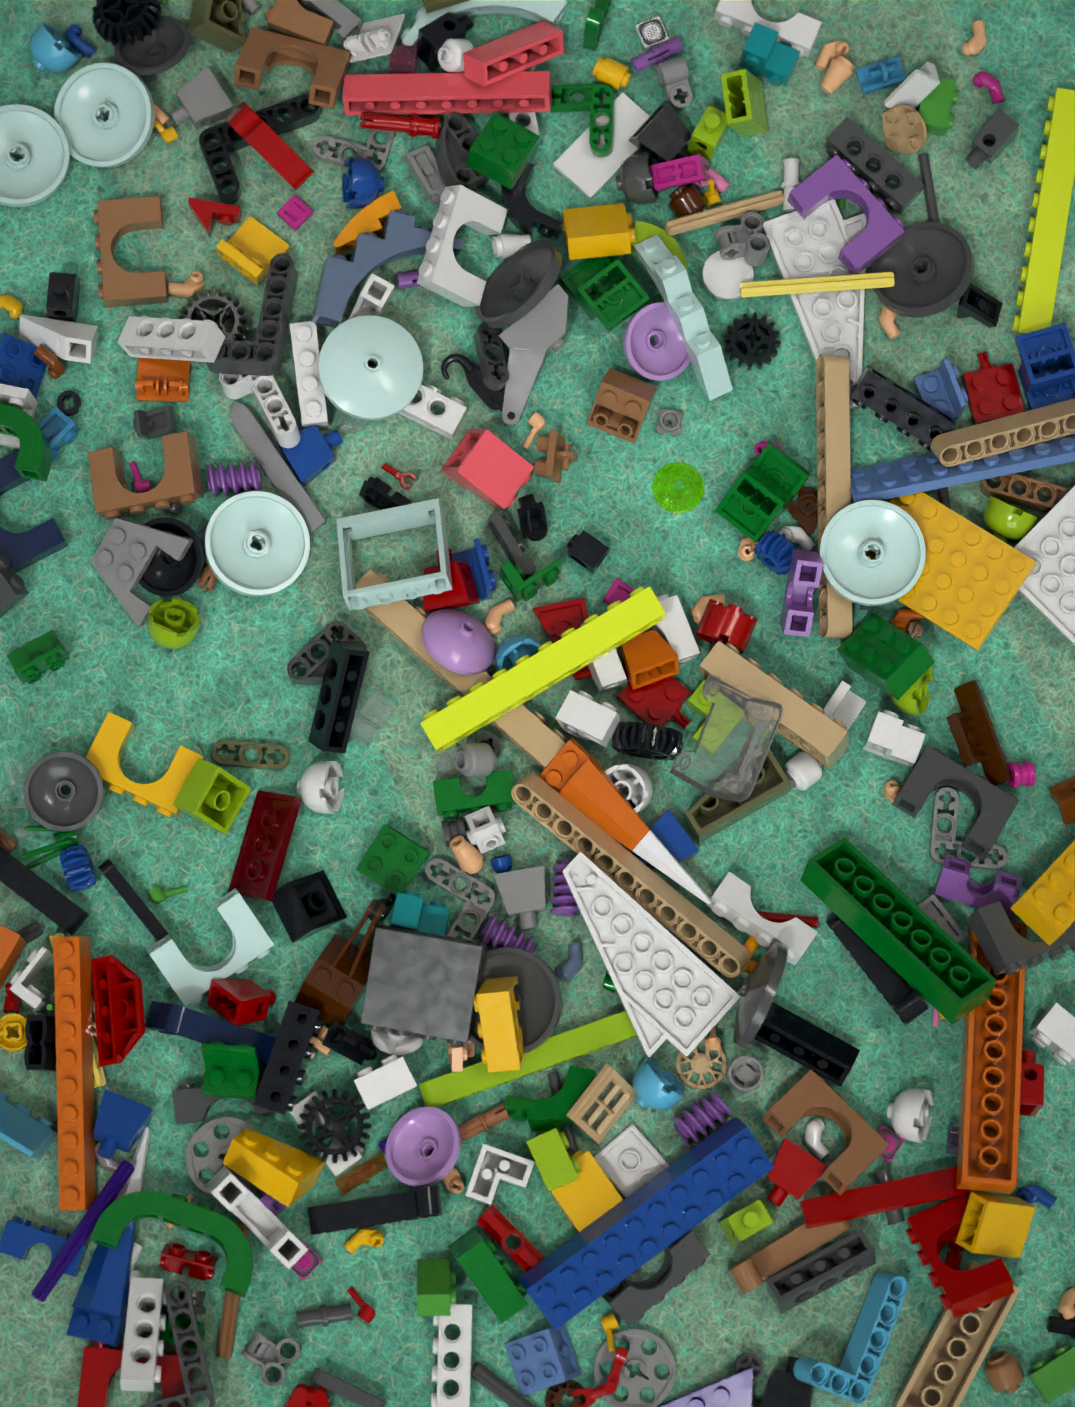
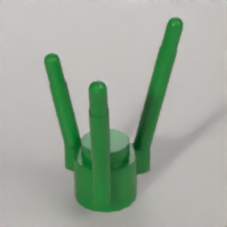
M42 825L24 827L25 831H55ZM75 830L67 832L57 831V834H53L55 843L21 854L20 858L26 859L57 849L29 863L27 867L31 869L59 856L61 851L66 850L68 847L79 845Z

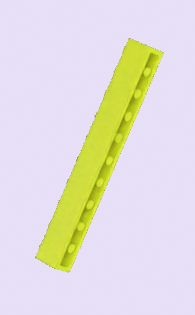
M1057 88L1053 96L1049 95L1046 111H1051L1050 120H1045L1043 135H1046L1047 139L1046 144H1041L1039 159L1043 160L1042 169H1037L1035 183L1039 184L1038 193L1034 192L1031 208H1035V215L1030 217L1027 232L1032 234L1030 242L1026 241L1023 257H1028L1027 265L1022 266L1019 281L1024 282L1023 290H1018L1016 306H1020L1019 316L1014 315L1012 330L1016 331L1015 336L1051 327L1075 176L1074 90Z
M649 586L646 589L644 587L637 588L629 594L631 598L622 603L620 600L612 603L606 608L608 611L600 616L598 614L590 616L584 621L585 625L577 630L574 627L568 629L561 634L562 639L555 643L549 641L538 648L539 652L531 657L529 655L521 657L515 662V667L508 671L504 668L496 672L492 676L493 680L483 684V682H480L471 687L468 695L462 698L460 696L452 698L446 703L447 707L438 712L435 709L427 713L423 717L424 721L420 722L438 754L665 620L667 614L651 587Z

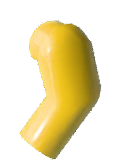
M360 1228L343 1245L353 1254L362 1245L373 1246L374 1248L381 1247L384 1243V1237L382 1232L377 1229Z

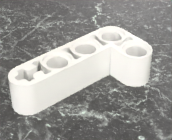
M219 374V380L226 397L239 399L253 392L280 446L293 448L300 442L301 436L296 420L273 375ZM286 426L288 431H284L282 427Z

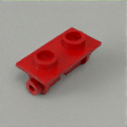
M178 1243L165 1244L160 1255L159 1266L164 1267V1270L183 1274L184 1267L189 1266L187 1276L206 1281V1279L212 1280L218 1257H214L210 1252L204 1250H188L184 1245Z

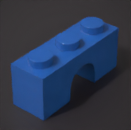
M17 1216L15 1222L7 1220L0 1240V1252L22 1260H26L32 1246L44 1243L52 1252L51 1265L71 1236V1234H67L66 1238L57 1236L56 1229L42 1225L40 1230L30 1227L32 1221ZM83 1244L64 1272L65 1274L74 1277L78 1276L88 1247L87 1245Z

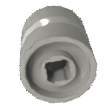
M751 1056L736 1058L729 1065L726 1072L728 1085L739 1093L753 1091L763 1079L762 1065Z

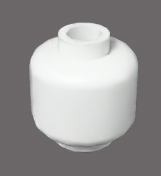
M447 39L438 51V61L443 70L457 73L464 72L463 53L474 49L473 44L466 39Z
M804 751L797 753L783 767L793 790L805 791L822 777V764Z

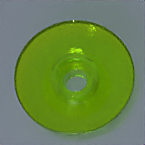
M674 462L665 465L656 473L652 483V492L656 502L666 511L685 513L694 509L702 500L704 482L702 476L694 467L686 463ZM681 482L684 487L681 490H677L674 487V483Z

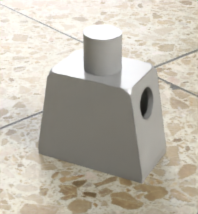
M206 67L177 91V99L181 106L170 111L169 114L176 126L190 119L194 127L200 129L226 119L232 113L234 107L209 67Z
M544 865L494 874V882L507 917L519 916L521 930L537 928L535 913L545 911Z

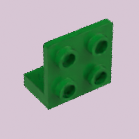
M557 559L524 581L525 575L517 564L513 566L508 560L500 566V578L517 602L521 599L528 601L538 593L536 589L544 584L546 587H549L559 580L558 575L561 573L562 562L560 559Z
M54 630L7 655L15 674L22 684L28 682V684L37 682L42 678V673L49 669L56 671L66 665L65 661L69 659Z
M384 824L356 870L397 896V892L403 894L408 888L421 865L428 860L432 852L388 824Z
M217 1041L210 1042L209 1044L203 1043L201 1047L205 1062L202 1086L203 1096L255 1100L261 1073L256 1048L243 1043L236 1046L225 1045Z

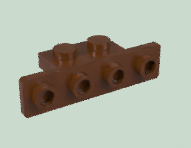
M975 680L969 681L955 688L954 692L962 712L954 713L946 718L964 767L981 763L986 778L994 786L1012 778L977 682Z

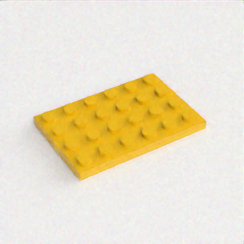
M923 492L892 498L889 503L900 507L915 520L922 532L926 548L925 564L918 581L907 594L896 601L971 648L979 651L1036 566V561ZM873 552L866 553V556H869L871 560L875 559Z

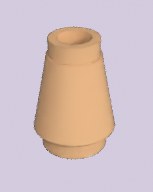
M838 55L836 59H832L819 87L829 95H832L834 91L853 75L854 65L846 58Z
M456 836L451 840L450 847L460 870L467 874L477 873L484 865L483 855L463 836Z

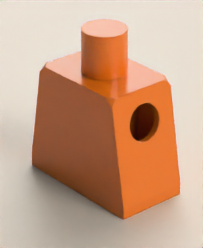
M655 630L639 634L621 645L623 663L633 690L679 673L677 653Z

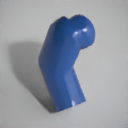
M1039 1185L1022 1187L1016 1193V1197L1030 1204L1040 1202L1048 1209H1051L1057 1200L1055 1196Z

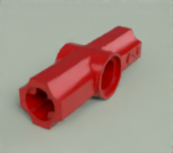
M493 1204L476 1220L525 1272L545 1258ZM510 1234H516L520 1238V1246L516 1250H510L505 1245V1239Z

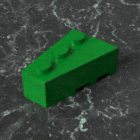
M473 1227L447 1246L501 1323L528 1305L523 1297L527 1292L518 1280L513 1283L508 1275L512 1273L511 1269L504 1259L498 1262L494 1256L497 1249L488 1237L483 1240Z

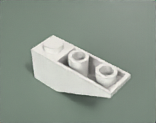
M24 314L20 315L19 339L37 347L43 344L56 356L64 360L91 364L97 348L98 326Z

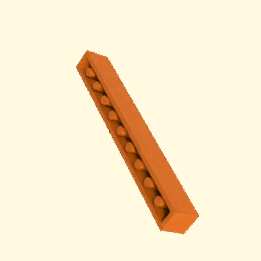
M54 937L59 1211L89 1210L96 1199L95 1139L93 1138L94 1083L90 937Z

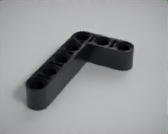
M304 94L255 112L277 135L316 122L321 114L320 106L309 104L310 94ZM308 105L313 106L315 108V110L311 113H305L302 111V109ZM282 114H288L291 116V118L285 122L278 120V117ZM228 122L202 131L199 136V143L218 197L225 204H234L241 197V189L228 153L250 146V144L242 137L237 139L229 137L235 130ZM212 139L218 141L214 147H207L205 145L207 141ZM217 163H225L227 165L221 171L214 169ZM226 186L236 188L231 194L222 192Z
M0 846V881L73 936L89 914Z
M836 914L825 921L905 1026L929 1009L915 989L912 990L905 979Z
M438 1185L413 1189L414 1191L308 1207L311 1235H316L324 1232L329 1233L350 1228L355 1229L443 1215Z

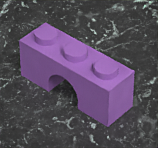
M795 549L792 551L779 621L783 634L810 637L814 616L812 608L813 592L815 587L819 588L823 569V561L819 552Z
M945 855L936 880L934 894L946 900L963 902L972 908H980L1000 901L1007 916L1012 917L1013 911L1010 908L1018 900L1021 893L1022 877L997 870L991 882L977 884L969 877L971 862Z

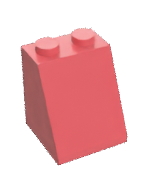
M469 429L440 472L494 508L505 509L514 503L517 497L515 494L519 488L526 485L530 480V472L534 466L489 430Z

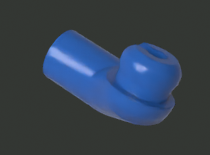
M71 24L69 29L65 30V38L75 50L90 58L96 48L79 36L82 33V29L79 26Z

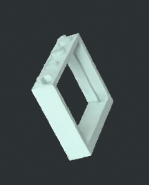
M439 498L336 519L342 592L349 611L362 610L366 607L380 604L387 605L395 601L415 599L420 596L440 594L453 590L445 513ZM436 524L441 572L355 589L352 540Z

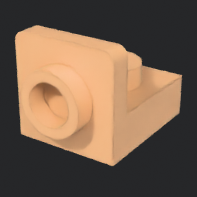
M470 1040L463 1042V1045L447 1043V1056L452 1072L463 1071V1061H467V1057L475 1056V1045Z

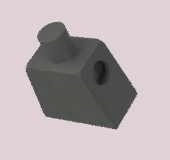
M999 108L972 140L971 148L973 151L965 161L975 170L985 160L991 164L1018 135L1019 125ZM992 142L994 145L991 147H987L984 145V143Z

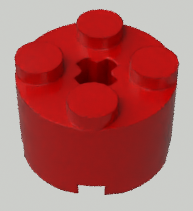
M709 599L698 625L696 636L710 644L712 642L717 643L718 641L724 645L730 643L739 650L738 654H743L758 619L749 614H742L743 609L739 606L729 603L727 607H724L722 603Z

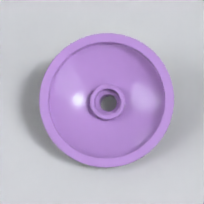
M654 302L647 304L631 317L624 334V351L631 367L639 375L658 381L668 380L682 373L691 360L666 303ZM654 336L655 341L651 345L650 338Z
M445 608L432 612L424 621L421 629L423 644L431 657L444 668L458 674L476 675L486 671L494 661L496 647L493 637L485 625L473 615L461 610Z
M421 1107L408 1112L396 1122L388 1136L385 1148L388 1168L398 1180L409 1186L424 1187L440 1181L451 1171L458 1159L461 1148L460 1130L454 1119L441 1109ZM434 1149L433 1153L429 1156V1152Z

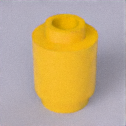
M599 57L592 72V76L596 77L597 81L618 91L621 87L626 88L632 74L629 73L630 67L609 57H606V59Z

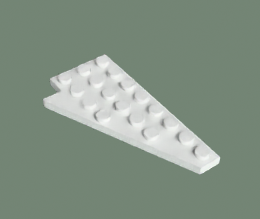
M833 199L824 203L806 219H803L797 211L768 220L764 222L763 232L770 240L769 247L782 279L848 275L852 273L838 259V256L843 247L865 230L866 219L863 213L843 220L836 201ZM865 289L788 294L815 363L819 355H838L848 358L850 409L856 407L857 405L852 401L851 389L862 374Z
M580 851L562 871V874L645 1054L650 1058L661 1044L668 1040L687 1057L741 996L737 995L730 986Z

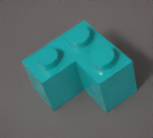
M755 22L744 45L739 67L746 69L754 76L758 74L767 78L766 80L772 85L780 86L782 84L787 86L798 62L800 51L777 42L779 32Z
M407 890L403 894L397 892L390 926L445 936L450 916V909L445 908V904L431 901L430 905L424 904V898L419 897L420 894Z

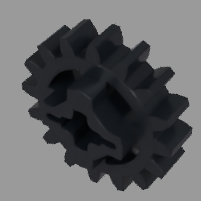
M745 313L743 314L742 321L737 318L733 320L735 327H727V332L730 335H725L724 342L730 344L725 346V352L732 351L729 359L733 361L737 358L739 360L738 367L746 363L748 370H751L753 364H756L757 368L761 369L763 361L769 365L772 361L770 356H777L778 351L775 348L780 347L781 341L775 339L779 337L780 332L772 331L775 323L767 324V316L764 315L759 320L757 319V313H754L752 318L749 319ZM749 326L745 332H739L742 328ZM759 328H761L767 335H764L759 330ZM752 332L754 333L753 337L755 338L754 340L756 342L753 346V350H751V345L749 341ZM738 348H741L746 355L742 354ZM767 349L765 353L756 357V353L760 350Z

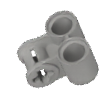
M680 56L654 65L655 75L659 76L661 82L658 84L663 88L667 103L675 109L688 106L692 101V91L688 82L689 71L684 57ZM677 90L685 95V98L681 99L682 104L679 100H674Z
M747 212L742 215L740 225H727L716 230L715 238L720 243V256L722 259L732 260L744 257L746 263L753 267L762 266L766 262L770 240L765 234H762L764 219L759 213Z
M254 1330L253 1339L246 1350H242L240 1354L257 1365L263 1366L261 1371L262 1381L267 1386L277 1387L283 1384L287 1377V1371L282 1365L283 1362L292 1363L300 1357V1344L292 1338H285L278 1344H275L273 1340ZM260 1342H261L262 1344H261V1346L259 1347V1349L257 1350V1352H256V1354H255L254 1352H255V1350L257 1349L258 1345H259ZM288 1342L292 1343L296 1348L295 1355L290 1359L284 1358L281 1354L282 1346ZM272 1366L278 1367L281 1371L280 1380L274 1383L268 1380L266 1374L267 1370Z

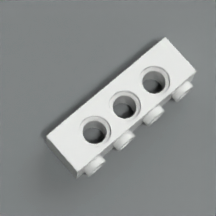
M129 316L118 339V344L130 357L214 363L226 336L214 321L208 319L200 321L188 318L171 319L168 317Z
M374 362L370 368H376V366H374ZM420 385L416 394L422 397L421 401L416 404L410 403L399 414L453 441L467 415L465 403L456 397L451 396L449 399L441 395L442 392L432 385L427 387ZM434 406H442L445 412L441 415H434L431 409Z
M131 1277L120 1374L122 1391L154 1392L155 1382L160 1383L162 1367L157 1365L158 1357H163L164 1340H160V1331L166 1330L167 1315L162 1314L163 1306H167L164 1279ZM146 1306L154 1308L151 1312H144L141 1309ZM144 1331L152 1333L147 1338H142L139 1336V1334ZM140 1357H147L149 1359L148 1362L143 1364L136 1362Z
M450 1304V1316H434L433 1326H439L438 1337H433V1354H438V1365H432V1382H437V1393L431 1394V1407H470L472 1305ZM449 1324H456L460 1328V1336L456 1340H449L444 1334L445 1328ZM455 1352L459 1355L460 1362L457 1367L449 1368L444 1364L446 1353ZM450 1379L455 1380L459 1385L458 1393L453 1396H449L443 1391V1384Z

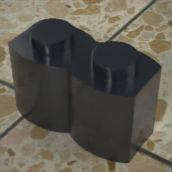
M28 1016L25 1025V1036L28 1042L24 1053L25 1067L27 1070L56 1072L55 1016Z

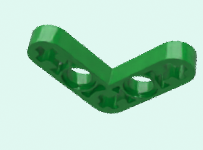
M596 0L595 6L590 7L585 24L583 48L596 51L605 23L604 18L607 16L611 0Z
M605 84L552 85L551 95H555V99L551 103V112L590 111L589 143L591 152L600 158L610 155L614 147L615 99L611 87ZM575 93L584 95V99L580 103H573L570 101V98ZM603 93L606 94L604 99L605 108H601L599 100ZM562 94H565L566 103H563L562 101ZM599 116L609 118V122L605 126L596 125L595 120ZM599 134H604L605 144L600 149L598 148L600 143Z

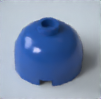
M361 157L346 158L344 166L349 168L347 174H342L343 202L347 203L345 208H364L378 198L379 192L384 191V177L380 176L378 168L372 161Z

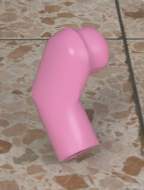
M705 169L710 180H714L715 188L723 194L730 186V183L714 169ZM698 181L693 184L698 187L708 186V181Z

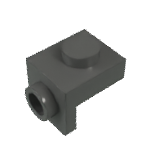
M165 406L147 412L142 410L134 411L133 426L137 436L155 439L177 433L174 407Z

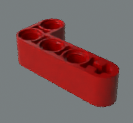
M244 101L225 119L295 190L314 173Z

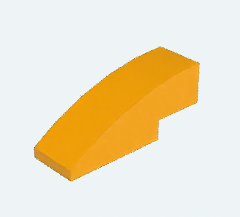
M394 190L377 198L350 220L333 243L336 255L352 249L359 233L369 232L376 234L378 237L382 236V224L385 223V218L389 212L402 210Z

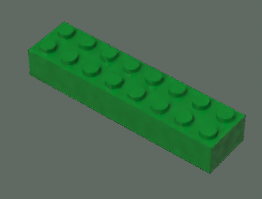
M845 837L808 860L800 881L952 1025L988 1000L997 980Z

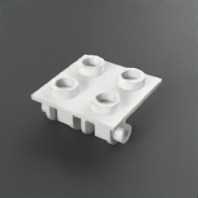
M405 14L363 23L359 36H348L344 40L345 49L352 53L349 62L352 63L391 54Z

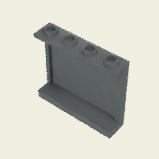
M380 924L375 930L361 1023L368 1024L369 1029L377 1031L390 1028L394 1029V1033L409 1036L410 1032L421 1034V1038L426 1040H437V1037L445 1038L447 1043L453 1045H463V1042H468L472 1036L470 1029L474 1010V996H476L481 960L485 954L486 943Z

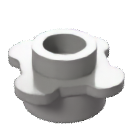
M661 409L658 412L659 424L656 426V431L659 434L672 433L673 436L680 435L682 431L680 422L683 420L682 412ZM668 420L672 421L671 425L667 423Z

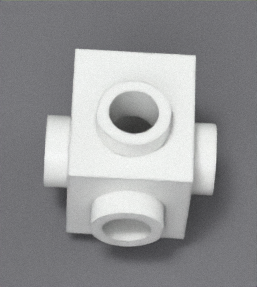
M489 806L465 816L470 830L466 831L468 839L472 846L477 844L481 854L505 844L501 834L506 832L500 817L494 818Z

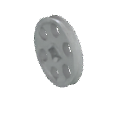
M231 1117L217 1118L205 1123L192 1136L186 1152L187 1170L194 1184L207 1195L215 1197L206 1187V1184L200 1182L199 1172L204 1168H208L213 1171L215 1176L223 1167V1160L219 1158V1155L227 1152L235 1136L246 1128L259 1133L249 1123ZM220 1123L226 1124L230 1130L229 1136L225 1139H218L214 1135V1129ZM200 1141L207 1143L209 1146V1153L202 1158L197 1157L193 1151L195 1144ZM228 1168L250 1191L256 1187Z
M628 1329L614 1334V1343L619 1338H624L629 1342L630 1347L625 1363L632 1366L639 1363L641 1365L639 1370L648 1377V1380L637 1375L633 1378L629 1377L630 1371L626 1366H622L617 1386H623L627 1389V1399L623 1402H617L612 1394L605 1395L603 1398L614 1407H656L668 1396L675 1381L676 1366L671 1350L660 1337L646 1330ZM646 1339H652L657 1345L656 1352L652 1355H646L641 1350V1344ZM607 1340L600 1347L594 1362V1380L597 1387L607 1382V1378L600 1374V1365L606 1361L613 1363L616 1351H608ZM660 1363L666 1364L670 1370L669 1376L664 1380H660L654 1375V1368ZM644 1387H650L655 1391V1399L651 1403H644L640 1399V1391Z

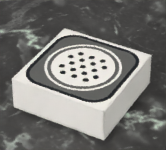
M659 16L635 25L645 51L653 45L658 46L669 40Z

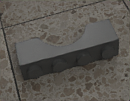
M263 1075L260 1076L258 1090H259V1087H260V1084H261ZM195 1084L178 1085L179 1090L172 1091L175 1122L177 1125L205 1122L206 1115L212 1105L226 1097L203 1096L202 1087L195 1088ZM244 1099L253 1106L258 1115L275 1113L255 1106V1100Z
M689 1230L665 1248L663 1265L652 1278L642 1282H632L624 1279L602 1295V1297L629 1327L632 1323L639 1322L649 1308L659 1304L665 1298V1294L673 1287L681 1285L686 1276L694 1269L700 1268L711 1254L694 1233Z

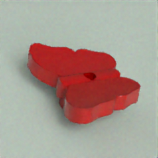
M300 1383L292 1391L291 1396H289L287 1403L283 1407H331L326 1388L307 1386Z

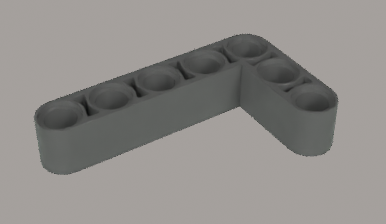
M277 254L270 261L255 341L224 340L215 362H206L208 369L212 373L272 376L280 370L297 283V272L293 260L288 254Z
M174 1281L165 1289V1300L186 1394L146 1403L139 1407H169L173 1401L179 1402L182 1407H196L195 1400L199 1395L207 1396L210 1403L209 1407H215V1395L192 1292L186 1283ZM176 1286H181L185 1290V1297L180 1302H175L171 1297V1291ZM182 1313H187L191 1317V1324L186 1329H181L177 1324V1318ZM188 1340H192L197 1344V1352L193 1356H187L183 1351V1345ZM195 1367L200 1368L203 1372V1379L198 1384L193 1383L189 1378L190 1371Z

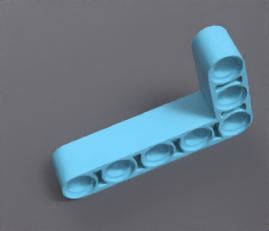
M880 1271L875 1274L840 1368L838 1369L804 1356L799 1358L794 1365L795 1377L799 1381L858 1404L864 1402L870 1393L907 1294V1280L903 1276L887 1271Z

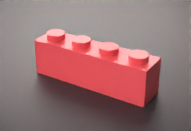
M540 21L463 53L465 77L485 87L564 54L563 30L545 21Z

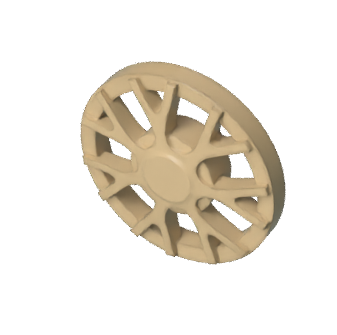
M702 1039L700 1043H705L706 1039ZM697 1046L692 1050L695 1054L692 1060L685 1057L679 1051L676 1060L677 1072L682 1081L688 1086L695 1089H708L718 1084L723 1078L727 1067L723 1050L722 1054L713 1060L706 1055V1050L705 1053H698ZM691 1063L692 1070L682 1073L680 1064ZM712 1063L722 1064L721 1073L711 1070ZM693 1072L700 1075L697 1084L689 1081ZM710 1072L714 1081L706 1084L703 1075Z

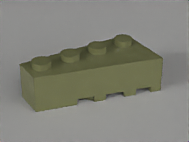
M193 0L187 32L226 52H232L243 46L246 41V35L243 34L245 13L242 12V0Z
M764 739L730 773H727L712 790H709L685 813V822L699 844L790 792L791 782Z

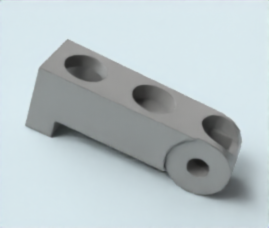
M298 0L301 6L312 8L320 16L333 20L334 26L338 30L337 38L342 44H344V40L348 36H355L362 28L361 19L337 0Z

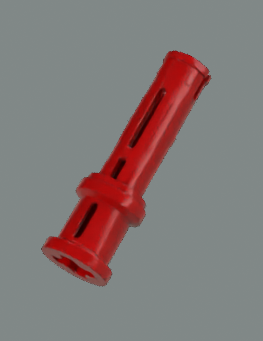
M361 112L360 120H365L360 122V129L407 132L410 137H415L416 135L431 136L432 139H437L439 116L424 118L418 117L417 114H412L409 117L365 112Z

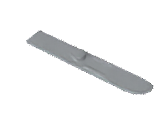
M233 403L230 413L236 430L281 496L301 514L307 525L309 535L312 534L327 520L251 410L243 403Z

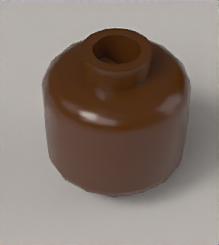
M681 185L669 195L671 200L668 206L677 218L701 212L707 204L706 199L694 185Z

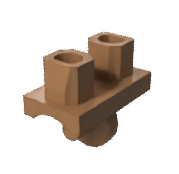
M550 430L549 435L537 437V450L547 453V460H536L534 462V473L537 476L548 478L552 482L561 483L562 470H569V463L576 462L578 455L571 452V444L565 443L566 437L559 435L557 430Z

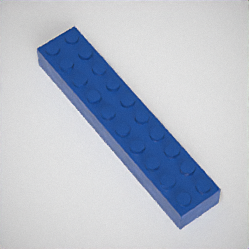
M734 1117L517 1279L553 1329L557 1330L773 1169L774 1166L748 1127L740 1119Z

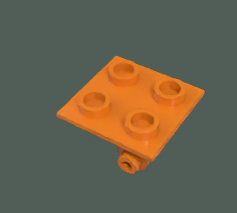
M138 357L137 379L135 380V390H137L136 401L189 402L190 361Z

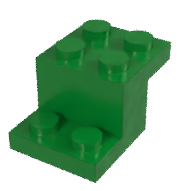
M608 256L586 258L560 278V282L591 321L597 317L608 332L650 302V297L619 259L612 262Z
M769 442L755 462L741 473L715 512L753 542L757 543L771 523L783 514L811 473L773 443Z

